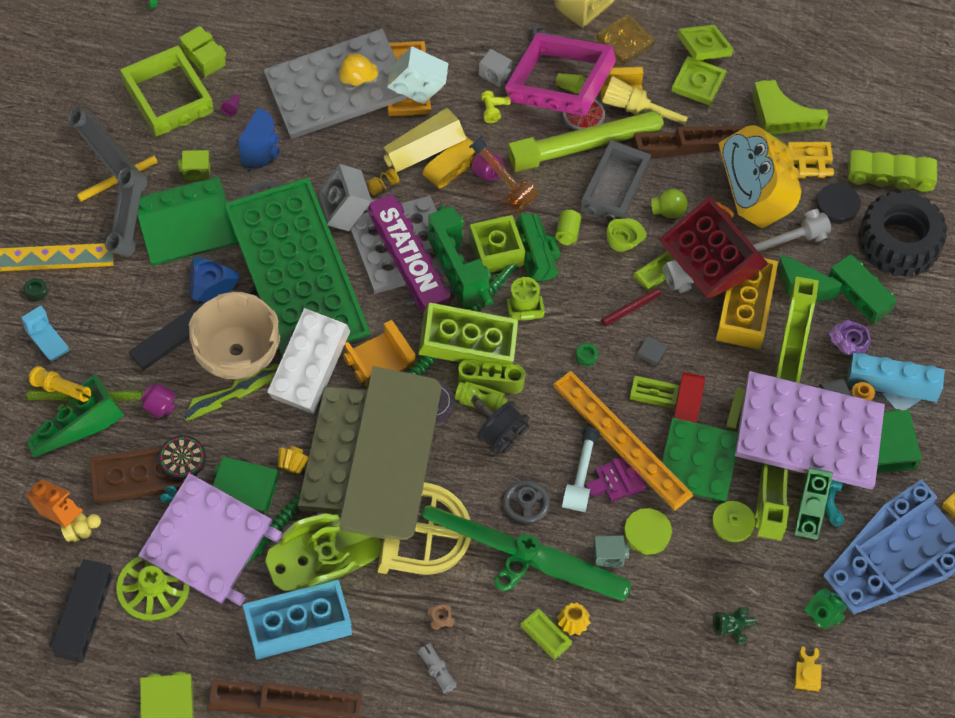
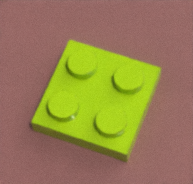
M715 25L678 29L677 37L695 60L732 56L734 49Z
M687 56L672 86V92L711 106L726 76L727 70Z

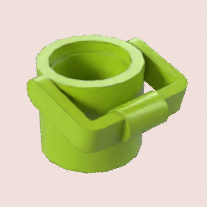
M521 277L511 285L510 299H506L509 318L531 320L544 317L545 308L542 296H539L540 287L534 279Z

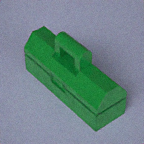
M521 213L516 219L515 224L525 249L524 266L528 277L535 281H547L555 278L559 273L555 259L561 257L555 237L546 235L542 220L537 214Z

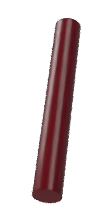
M655 288L601 319L602 324L606 327L661 295L659 289Z

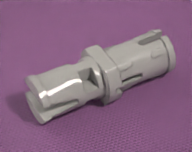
M427 644V649L423 646L418 651V654L429 668L428 673L430 676L435 677L443 693L450 692L456 687L457 683L447 671V664L445 661L440 660L432 644Z

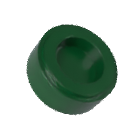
M33 278L24 285L25 296L30 301H40L47 295V286L42 279Z

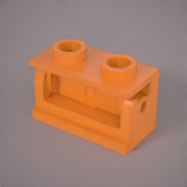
M44 479L34 484L32 489L26 494V497L40 515L65 528L83 511L71 499L67 498L70 494L69 491Z

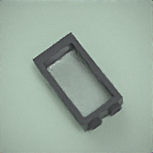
M611 140L582 198L581 211L589 216L603 219L608 223L613 219H625L649 168L651 154Z

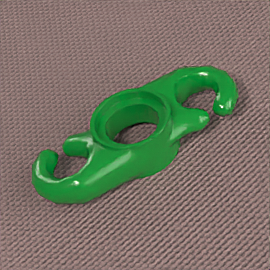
M516 554L510 556L506 561L504 569L498 573L499 577H507L509 584L502 585L499 577H495L494 584L496 588L501 591L513 589L520 579L525 576L531 560H522ZM517 562L522 565L523 570L513 572L509 565Z

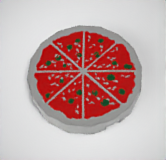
M596 99L586 116L563 112L565 126L569 130L571 128L574 131L603 124L605 120V110Z

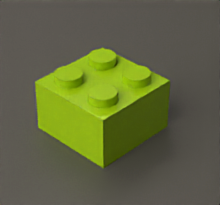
M513 215L470 224L469 241L475 259H480L483 266L488 267L490 273L502 271L509 265L524 266L525 249Z

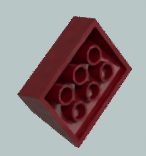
M710 196L658 239L708 299L751 279L768 265L757 249Z

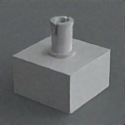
M342 164L337 166L317 193L328 226L346 231L351 229L365 210L369 212V204L376 200L370 197L362 171Z

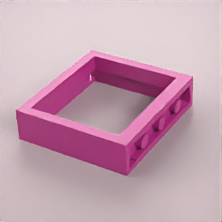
M536 33L505 86L510 102L586 116L616 62L613 46ZM541 54L595 63L579 95L525 86L524 83Z

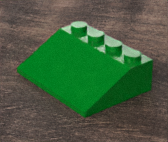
M219 177L140 196L137 220L151 266L238 244L224 208V203H227Z

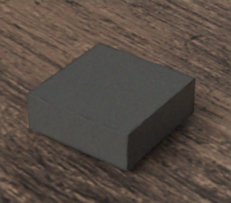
M647 336L637 353V357L657 367L668 346Z

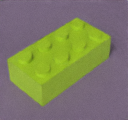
M429 302L423 314L418 355L460 363L463 360L472 359L512 364L514 362L518 319Z

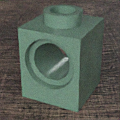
M595 536L593 544L594 565L599 568H623L625 559H629V545L624 544V536Z

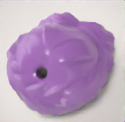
M846 320L842 324H836L829 331L832 343L843 354L853 355V353L859 354L869 351L871 338L868 329L864 325Z

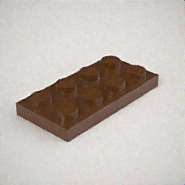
M161 447L89 457L95 503L166 493L164 489L169 486L175 487L178 492L184 481L173 480L162 472L158 460Z

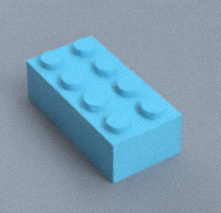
M339 579L243 604L244 616L256 660L352 635L351 620Z

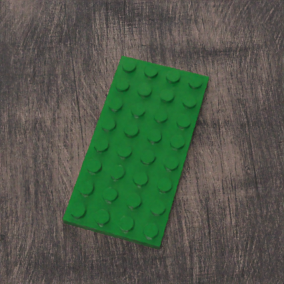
M309 177L224 203V208L259 299L263 300L275 311L278 317L280 335L278 350L281 358H283L304 308L347 324L350 333L346 342H349V344L370 337L371 333Z

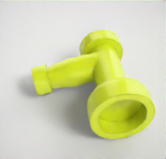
M485 91L481 94V99L485 102L486 110L483 113L485 122L495 123L499 121L501 114L494 106L510 105V98L494 97L491 91Z

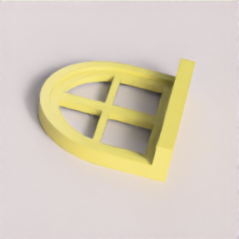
M424 482L422 496L431 498V506L436 507V501L438 500L447 506L453 514L470 520L465 506L453 493L438 485ZM431 521L428 524L417 522L415 532L427 534L424 560L398 556L400 540L382 539L377 573L387 574L389 569L423 575L444 572L461 560L470 544L471 538L448 528L436 526ZM432 535L458 539L450 553L442 558L429 561Z

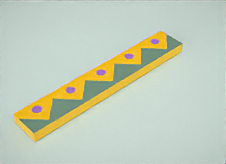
M105 243L0 248V271L114 266V253L106 249Z

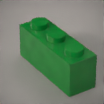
M852 254L831 267L828 277H833L843 283L840 292L873 325L893 311L897 301L894 294L887 290L879 282L878 278L871 274L864 267L863 263Z

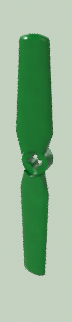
M431 505L425 506L422 510V517L494 549L512 555L516 554L522 560H531V566L547 575L624 601L630 593L631 583L629 580L557 548L541 545L539 540L532 535L523 534L516 539L506 533Z

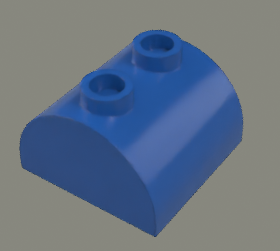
M257 108L238 140L241 166L247 168L264 167L272 162L273 159L276 160L280 153V147L276 146L279 135L275 133L273 118L263 109Z

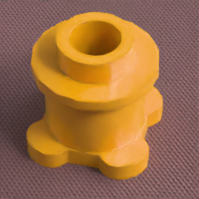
M866 382L856 383L853 389L849 391L853 397L870 401L875 396L873 386Z

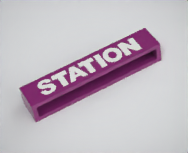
M393 194L371 202L368 206L369 217L422 315L429 302L449 306L452 299L448 287L443 286L442 277L438 269L434 270L430 254L424 252L422 240L419 235H415L413 232V224L410 218L405 217L402 203L396 201Z

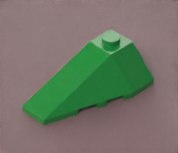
M96 373L80 384L91 390L90 397L82 395L87 397L88 401L82 402L72 397L66 405L61 404L57 408L59 411L52 420L45 421L26 441L34 457L102 431L124 416L117 401Z

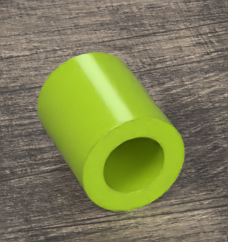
M563 210L560 212L555 237L563 245H570L577 241L581 222V215L574 210Z

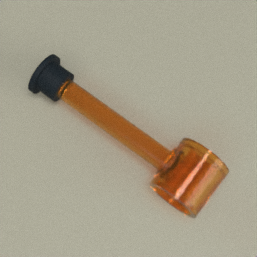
M480 136L469 148L472 147L477 154L480 153L512 191L507 195L509 203L516 210L523 211L538 197L536 188L525 180L518 184L486 148L487 144L482 140L483 136Z

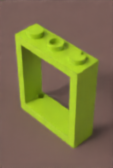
M179 46L120 69L124 86L155 137L169 133L178 127L186 126L190 122L204 118L206 115L214 112L212 98ZM180 66L200 99L156 117L137 84Z

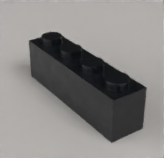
M83 559L81 566L76 567L73 588H69L66 595L67 605L64 611L61 610L58 617V630L52 634L50 639V647L54 657L78 663L84 662L114 577L111 565Z

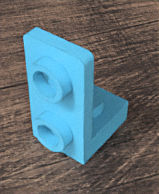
M42 306L21 317L26 333L50 362L69 352V347L49 324L46 311Z

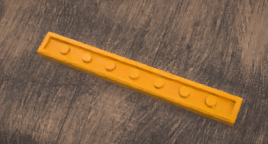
M569 371L553 384L554 388L594 429L600 432V435L674 511L693 497L692 492L572 371Z

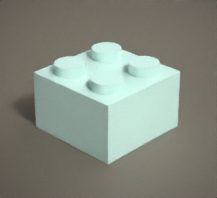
M411 46L390 67L387 88L416 102L425 104L446 84L448 63Z

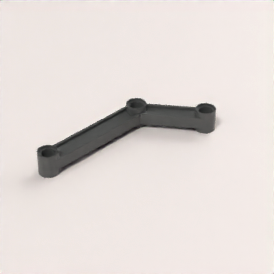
M75 107L68 114V123L75 127L114 175L120 186L112 231L106 238L105 247L109 252L123 257H130L135 250L133 235L140 196L147 185V177L136 168L98 122L95 114Z

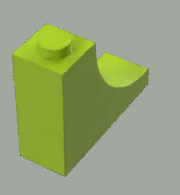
M776 80L755 82L752 98L760 126L763 130L774 135L825 129L829 117L827 109H810L794 103L782 93Z

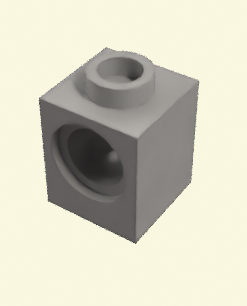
M490 49L479 62V76L500 87L504 81H508L512 76V60Z

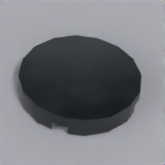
M834 183L822 188L818 194L816 205L821 213L823 212L827 215L829 221L845 223L847 220H852L856 217L860 210L861 200L853 188L846 184Z

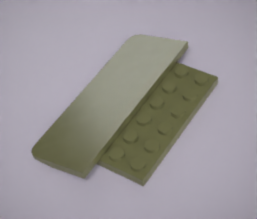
M373 366L368 390L325 387L298 503L299 511L342 514L339 524L342 531L382 539L407 540L411 538L415 533L441 395L440 383L434 378Z

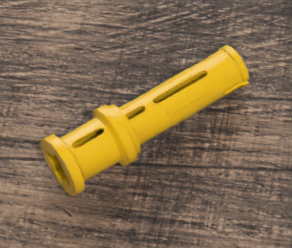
M36 366L29 374V383L32 386H41L48 392L58 391L82 402L89 400L87 397L82 396L83 394L91 396L90 388L65 380L54 371L47 372L43 367Z

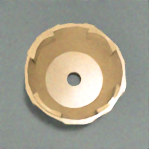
M244 292L218 294V296L202 305L193 314L188 324L190 342L195 359L205 370L223 379L240 380L258 373L271 362L280 342L279 321L275 311L263 300ZM235 348L243 351L237 356L230 353Z

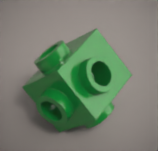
M824 588L816 593L804 611L812 617V621L817 626L828 629L833 625L837 627L845 618L843 613L848 607L843 603V599L838 594L831 593L828 589Z

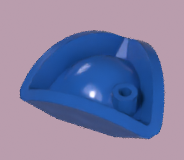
M195 257L192 259L190 268V296L196 301L208 302L218 296V294L229 293L237 284L239 273L211 260Z

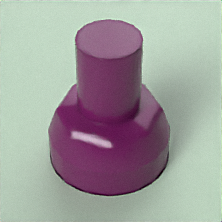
M233 94L231 99H227L221 104V111L225 115L234 116L237 113L238 102L240 101L239 95Z

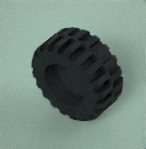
M892 191L888 192L886 196L884 194L880 195L869 204L859 229L858 243L861 250L863 249L864 257L866 259L869 258L870 263L874 267H880V271L887 273V271L891 272L893 276L904 274V277L912 276L913 273L916 275L923 273L925 269H930L934 262L938 260L947 238L946 233L948 229L943 213H939V208L935 203L932 205L927 197L924 196L922 198L915 192L909 194L907 191H899V193ZM895 224L909 227L919 236L920 241L913 243L898 241L888 234L885 227Z

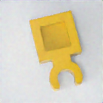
M802 646L799 652V658L802 662H797L795 665V689L819 692L821 688L822 665L815 664L819 656L818 648L814 649L813 656L810 657L805 654V647Z

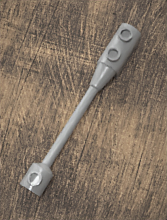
M814 209L802 215L803 220H801L800 228L756 243L753 246L760 252L804 236L807 240L814 239L816 243H819L828 238L827 234L831 232V224L825 213H819L818 209ZM676 260L666 263L661 268L671 290L678 289L679 293H683L692 289L691 284L694 283L693 280Z

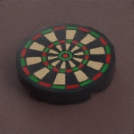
M180 435L172 437L163 444L159 451L158 460L162 472L168 475L169 478L185 481L189 473L196 477L204 469L206 453L204 446L199 440L191 436Z

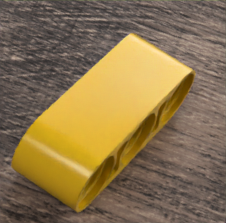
M467 136V139L447 148L424 168L423 176L437 188L445 187L472 165V159L477 153L472 147L469 148L474 142Z

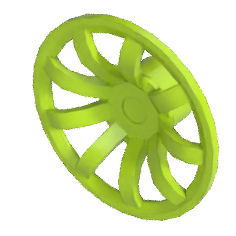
M140 557L134 558L122 569L117 581V596L123 609L131 616L144 621H158L175 614L186 602L190 586L184 583L183 591L170 587L167 583L179 580L173 576L164 575L165 572L152 566L147 561H145L146 567L140 573L136 572L132 567L145 560ZM127 573L138 580L135 584L122 586ZM139 590L137 596L127 604L123 592ZM164 591L173 596L180 597L179 601L172 608L163 595ZM144 596H147L146 613L143 614L134 610L133 608L142 601ZM154 597L158 598L165 612L152 614Z

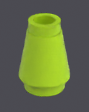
M559 73L556 78V86L579 95L588 78H585L584 75Z

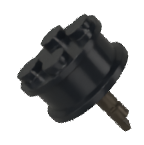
M476 395L471 399V402L474 404L473 406L488 419L478 432L477 439L479 441L485 440L492 447L491 452L493 454H498L501 451L504 453L508 452L514 445L512 441L518 435L522 436L530 427L527 424L530 417L527 414L522 415L515 409L513 401L505 403L494 413Z

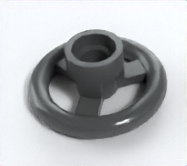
M527 480L519 481L512 484L506 490L503 497V506L508 516L513 520L523 524H531L540 521L548 513L550 498L545 488L540 484ZM510 498L519 502L523 508V516L513 511L510 505ZM542 498V509L536 515L531 516V507Z

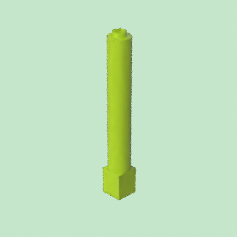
M651 111L537 141L534 140V137L511 142L508 147V157L514 172L539 167V163L542 161L609 145L611 140L620 142L632 139L634 133L660 132L663 126V118L656 111Z

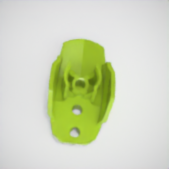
M325 513L295 522L283 533L282 540L268 550L265 563L275 587L283 592L296 591L333 581L372 562L379 557L381 540L377 537L342 531L339 526L341 518L338 514L331 515ZM299 559H304L305 562H306V565H305V566L299 565V564H298V560H299ZM281 567L285 568L283 574H278L275 568Z

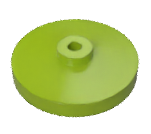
M724 502L714 511L712 517L713 529L719 537L726 541L740 542L752 534L755 527V516L751 509L741 502Z

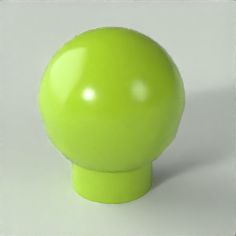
M677 189L666 190L659 197L651 199L653 214H662L669 219L681 217L686 212L688 206L686 196Z

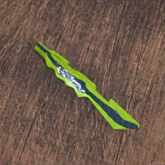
M274 364L270 368H263L249 378L235 380L232 388L193 398L186 413L185 421H191L222 407L220 403L233 397L240 399L267 383L271 384L280 364Z

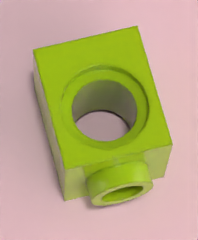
M209 150L182 151V159L178 160L179 173L183 172L184 181L210 179L211 162Z

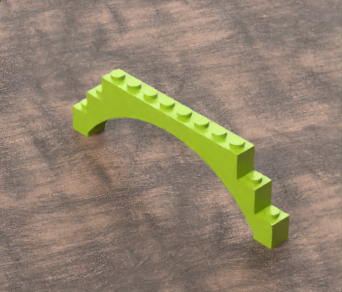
M795 277L791 290L789 310L784 323L782 343L777 356L774 376L776 378L800 383L819 280ZM762 463L755 518H757L756 527H758L757 536L782 541L789 506H787L788 469Z

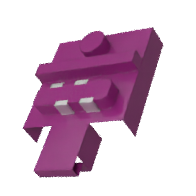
M623 458L613 459L612 462L595 468V472H598L600 478L585 484L586 488L590 489L589 494L591 497L605 494L607 490L611 503L645 490V485L640 475Z

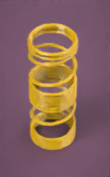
M393 168L388 169L386 173H381L380 179L373 177L365 182L373 196L383 192L382 186L385 190L387 189L382 182V174L387 176L393 186L400 182L399 176Z

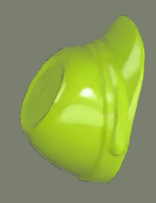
M631 218L613 219L606 229L607 242L612 249L618 252H624L636 247L647 237L644 227L638 221Z

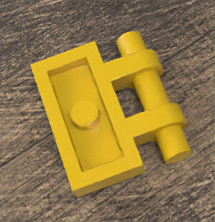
M788 142L787 146L794 156L793 164L798 166L796 168L799 173L798 179H805L806 176H817L818 179H825V176H834V168H825V165H831L833 161L831 142ZM806 165H817V168H806Z

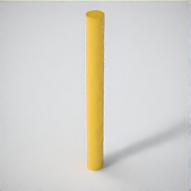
M153 155L135 164V166L141 172L157 164L158 161ZM112 176L78 193L79 201L82 202L116 185L117 179Z

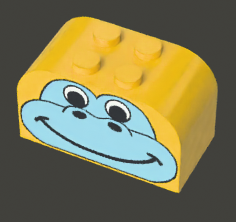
M755 125L747 126L718 143L739 216L763 229L790 214L796 208L801 197V187L798 180L799 173L793 164V153L785 143Z

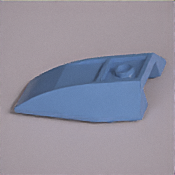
M922 479L887 502L823 575V578L834 592L843 599V603L853 615L944 581L955 573V527L935 505L937 496Z

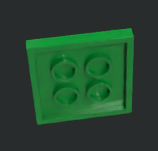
M672 418L662 463L692 492V495L726 502L736 460L735 449L738 433Z

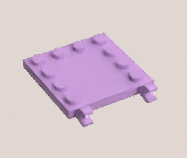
M189 473L138 556L220 604H223L227 598L241 606L245 597L243 594L233 590L232 587L263 536L279 543L282 539V532L270 527L272 519Z

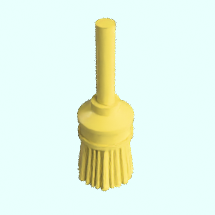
M613 76L602 101L604 104L626 109L625 112L633 113L635 116L642 111H656L661 116L685 125L688 118L650 103L651 100L647 99L645 90H639L637 87L633 88Z

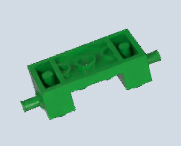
M445 205L439 206L437 212L428 214V241L462 309L483 302L485 306L492 305L494 301L489 293L491 274L488 267H484L480 259L465 264L463 256L461 254L458 255L456 251L461 248V239L464 237L462 232L464 221L461 214H457L453 206L446 208Z

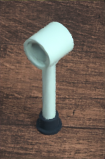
M590 427L582 429L583 449L575 484H567L562 504L563 508L586 512L590 489L585 488L584 483L592 447L600 437V432Z

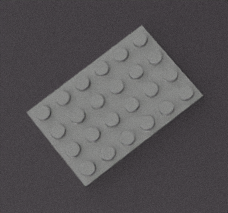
M383 29L263 69L291 139L386 107L388 104L409 99V97L387 88L390 67L397 60ZM348 54H362L377 66L379 74L375 80L362 83L357 87L342 83L339 80L338 71L343 59Z

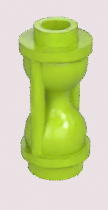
M468 381L466 383L460 382L455 394V399L459 400V403L473 408L475 407L471 399L476 395L494 413L508 402V399L505 398V393ZM480 390L487 392L489 394H483L480 392Z

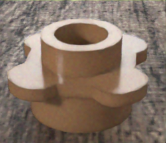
M448 604L437 605L428 610V616L432 620V629L439 630L440 627H452L455 620L451 617V607Z

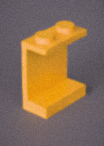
M392 320L384 323L383 334L355 348H352L349 342H346L344 345L345 353L343 358L348 366L352 365L355 370L356 379L359 383H364L367 389L373 366L402 372L414 366L415 363L414 351Z

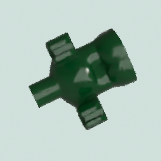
M739 607L735 612L730 613L715 612L712 622L713 629L718 636L732 633L736 644H746L745 639H747V636L742 634V630L744 627H754L755 618L748 617V607Z

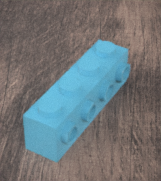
M853 353L848 366L846 385L853 387L856 383L866 382L878 392L937 402L943 390L945 369L932 365H918L910 361H896L888 357L879 358L865 353Z

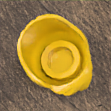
M357 53L348 54L343 59L338 71V77L342 83L351 84L356 87L362 83L375 80L379 74L376 65L371 63L362 54Z

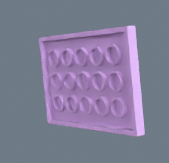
M749 371L735 456L806 474L809 467L833 472L832 480L872 490L876 482L885 404Z

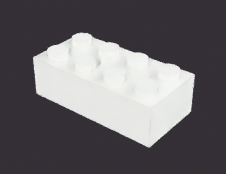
M304 308L269 387L268 394L271 398L314 415L323 396L324 388L329 382L350 333L347 324Z

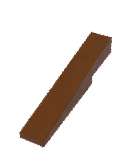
M747 126L677 127L676 132L634 133L631 147L651 154L650 159L720 151L719 142Z
M212 679L208 710L313 718H360L362 695L263 682V685Z

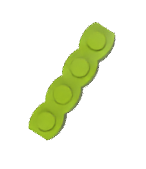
M852 150L848 158V181L857 185L870 183L877 187L891 185L902 190L913 188L921 192L932 191L937 183V160L929 157L915 158L909 155Z

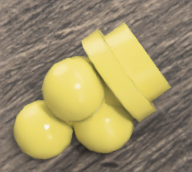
M80 513L66 528L61 526L66 541L77 542L80 538L86 539L90 537L92 529L100 526L101 518L96 514L86 517L83 513Z

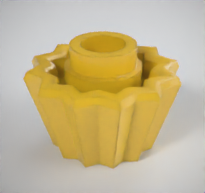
M290 446L289 449L279 448L278 467L291 473L300 474L306 467L309 457L302 454V449Z
M569 603L560 609V614L557 616L559 620L557 625L562 627V632H568L570 636L573 634L580 635L582 631H587V626L591 624L589 621L590 614L583 605Z

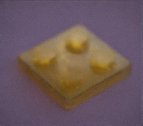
M630 14L601 30L596 36V39L601 44L613 46L615 58L622 65L655 45V39Z

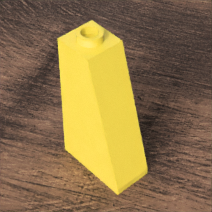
M446 108L383 147L386 153L383 158L388 168L392 166L397 173L467 138L460 121Z

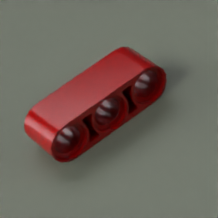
M683 372L674 418L697 423L706 376Z

